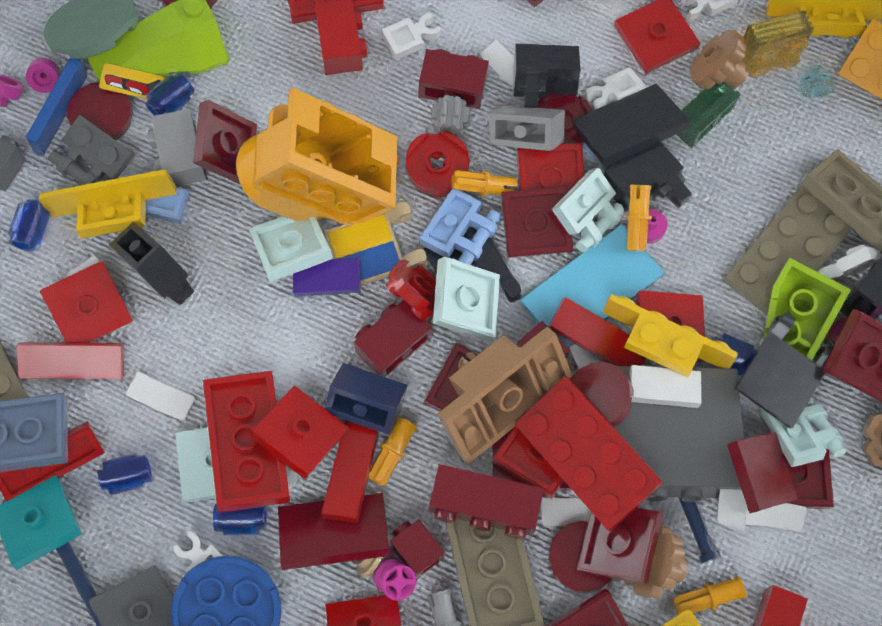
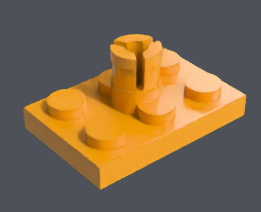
M872 19L837 75L882 100V23Z

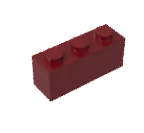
M439 464L428 512L434 513V518L443 522L455 523L456 519L469 521V526L477 530L490 531L491 527L505 530L504 535L524 540L526 535L533 536L536 530L544 488Z

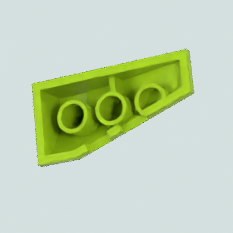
M179 0L173 2L138 22L133 31L127 30L120 38L115 40L117 44L115 47L101 54L87 57L98 82L101 79L104 63L146 73L159 74V76L169 77L170 73L189 72V75L202 74L229 63L216 19L206 0Z
M789 257L772 287L763 340L774 318L788 313L795 319V323L782 340L812 361L851 289Z

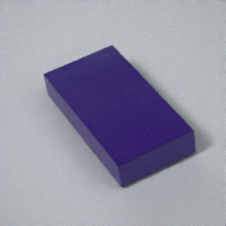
M359 257L331 259L293 274V294L295 297L361 293V260Z

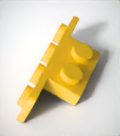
M768 0L766 14L769 17H797L802 35L819 37L821 35L839 36L842 38L861 37L867 28L865 20H882V0Z
M159 170L40 193L39 201L52 218L77 213L76 232L83 239L124 231L132 222H135L140 228L145 227L146 200L177 194V187L167 170Z
M611 294L603 310L604 314L633 327L624 348L686 377L690 375L697 358L721 369H729L738 355L726 343L718 340L712 341L699 335L692 327L680 326L667 320L663 314L657 311L643 309L627 297H618Z

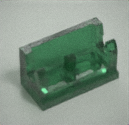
M725 82L721 84L715 83L709 90L704 89L681 110L690 119V129L677 134V136L690 148H693L735 108L741 94L737 90L734 91Z

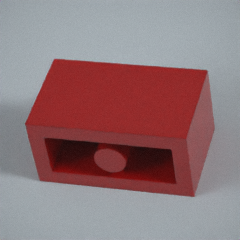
M353 0L315 4L325 75L362 70V58L367 57L365 38L359 39L358 30H363L360 11L354 12Z

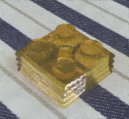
M802 10L748 25L743 36L745 38L744 43L747 45L743 60L749 69L748 75L753 74L754 77H759L768 73L772 68L782 66L783 69H789L800 62V56L808 46V39L814 27L810 26L812 22L808 21L809 16H805L807 11Z

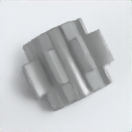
M445 95L443 98H438L437 104L433 103L431 112V125H434V131L438 133L440 131L449 132L455 136L462 135L463 129H468L470 108L466 107L467 102L458 96Z

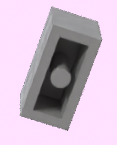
M503 105L489 113V145L551 151L564 142L565 110Z
M190 109L152 116L153 129L148 130L152 149H158L159 158L154 159L156 171L167 170L176 187L207 180L204 168L193 163L196 127Z

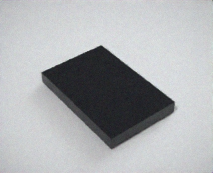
M656 83L572 120L573 130L605 167L690 129V119Z

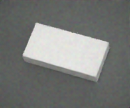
M631 366L629 379L634 389V397L632 396L631 402L692 408L700 407L701 371L692 370L690 375L686 377L669 368Z

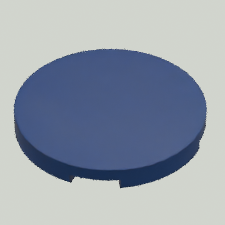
M238 556L213 557L194 566L179 582L171 603L172 626H279L281 619L279 592L271 577L254 562Z

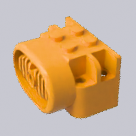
M293 87L289 90L288 105L280 104L273 107L270 111L268 128L245 141L239 149L236 159L237 176L244 192L255 204L294 221H309L311 217H316L317 221L328 218L342 224H360L395 208L397 136L360 119L354 114L340 110L329 102L321 101Z

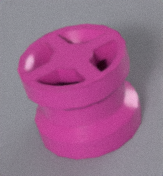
M389 557L383 559L374 570L373 582L387 597L399 601L406 599L414 591L416 575L402 561ZM395 572V576L392 579H388Z

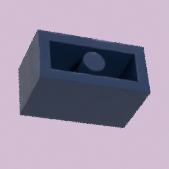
M342 363L330 385L325 409L333 416L390 435L401 412L408 385Z

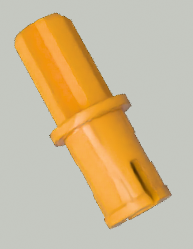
M456 170L451 177L453 189L477 192L482 197H485L487 194L501 196V192L516 191L505 188V185L517 187L515 177L490 175V172L486 170L482 171V173Z
M630 185L629 215H625V218H628L627 249L631 251H645L647 247L648 219H652V216H649L651 189L649 185Z
M399 417L397 419V423L388 439L379 446L382 450L369 474V479L377 485L385 486L399 460H404L405 455L403 453L414 432L417 430L416 425L404 418Z
M736 576L733 579L712 585L706 582L703 583L702 588L673 597V605L678 615L688 609L693 613L708 608L711 611H715L718 605L746 598V591L741 578Z

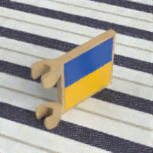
M407 202L395 205V208L363 223L343 224L324 231L333 259L359 257L361 260V286L388 278L389 272L400 260L410 261L406 266L415 269L417 265L423 268L428 266L427 256L423 249H417L403 257L401 256L391 224L405 223L412 219L411 210Z

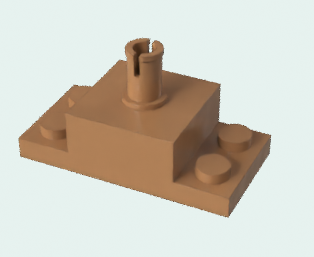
M546 327L521 348L503 335L476 356L474 353L465 354L471 361L468 362L462 357L458 364L459 370L449 377L458 398L437 415L459 457L466 464L471 463L513 429L515 423L564 376L569 378L573 376L556 333Z

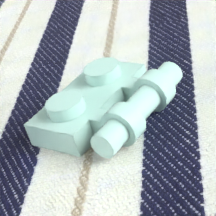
M598 167L590 169L552 208V211L569 235L578 234L581 231V239L576 243V247L582 253H586L592 246L596 247L602 241V235L605 231L614 228L619 222V216L624 212L621 204H610L609 200L616 192ZM598 213V221L594 223L592 218Z
M813 397L810 398L796 424L791 429L763 409L761 410L760 415L771 433L776 432L782 452L791 467L824 459L826 449H829L835 458L841 457L846 453V449L841 443L843 440L837 428L831 427L826 419L828 417L827 412L822 405L816 403ZM811 425H812V426L814 425V426L816 427L817 432H815V431L813 430V428L811 427Z

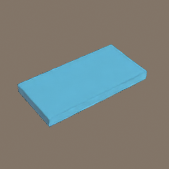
M621 224L606 235L596 247L592 246L586 253L579 255L520 299V304L537 324L543 321L547 326L561 300L565 297L600 318L607 320L610 316L604 314L603 310L611 294L633 300L639 290L645 291L662 278L665 272L646 251H631L627 249L628 230ZM556 333L568 348L574 345V343Z

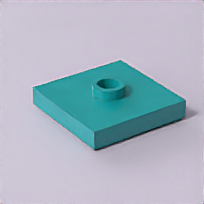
M56 475L0 505V535L10 563L16 570L82 535L62 482Z

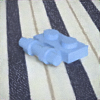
M452 188L420 236V244L448 258L457 249L462 252L458 261L471 265L473 261H477L483 252L482 246L486 240L492 238L497 231V223L501 218V214L495 210H490L486 217L478 214L482 208V202L460 190ZM470 226L477 229L471 241L463 237Z

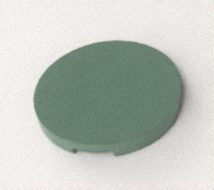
M71 0L60 7L49 18L44 28V38L53 53L67 54L70 59L95 56L117 45L115 40L120 38L127 30L133 31L139 18L138 9L133 0Z

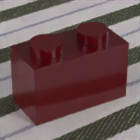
M426 49L419 79L418 98L438 101V98H443L445 95L458 96L467 102L466 107L480 109L487 80L489 61L475 55L461 56L451 54L443 49Z
M402 300L398 305L395 302L390 304L381 313L382 318L373 326L371 324L365 325L355 336V352L375 374L383 377L389 375L432 338V326L427 321L418 318L412 312V306L405 300Z

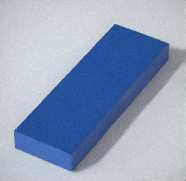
M78 59L68 60L26 135V139L33 152L45 155L67 115V106L72 96L84 84L87 73L82 61Z

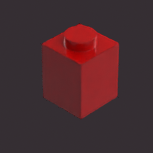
M775 585L766 588L753 626H800L808 598Z

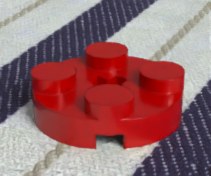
M440 131V134L429 135V132L421 134L412 141L406 153L405 171L410 182L424 193L432 194L438 198L445 197L452 190L451 177L454 171H469L470 159L467 147L461 139L449 132ZM432 158L434 160L443 158L444 167L441 169L432 168L430 160Z
M400 260L389 272L390 280L386 283V287L394 296L402 297L411 305L412 312L418 318L426 321L430 316L433 317L436 278L423 267L417 265L415 269L406 266L410 261Z

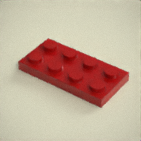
M272 370L204 379L203 387L218 513L290 503L285 464L250 437L252 430L277 404Z
M564 376L515 423V426L608 531H612L664 483L567 376Z

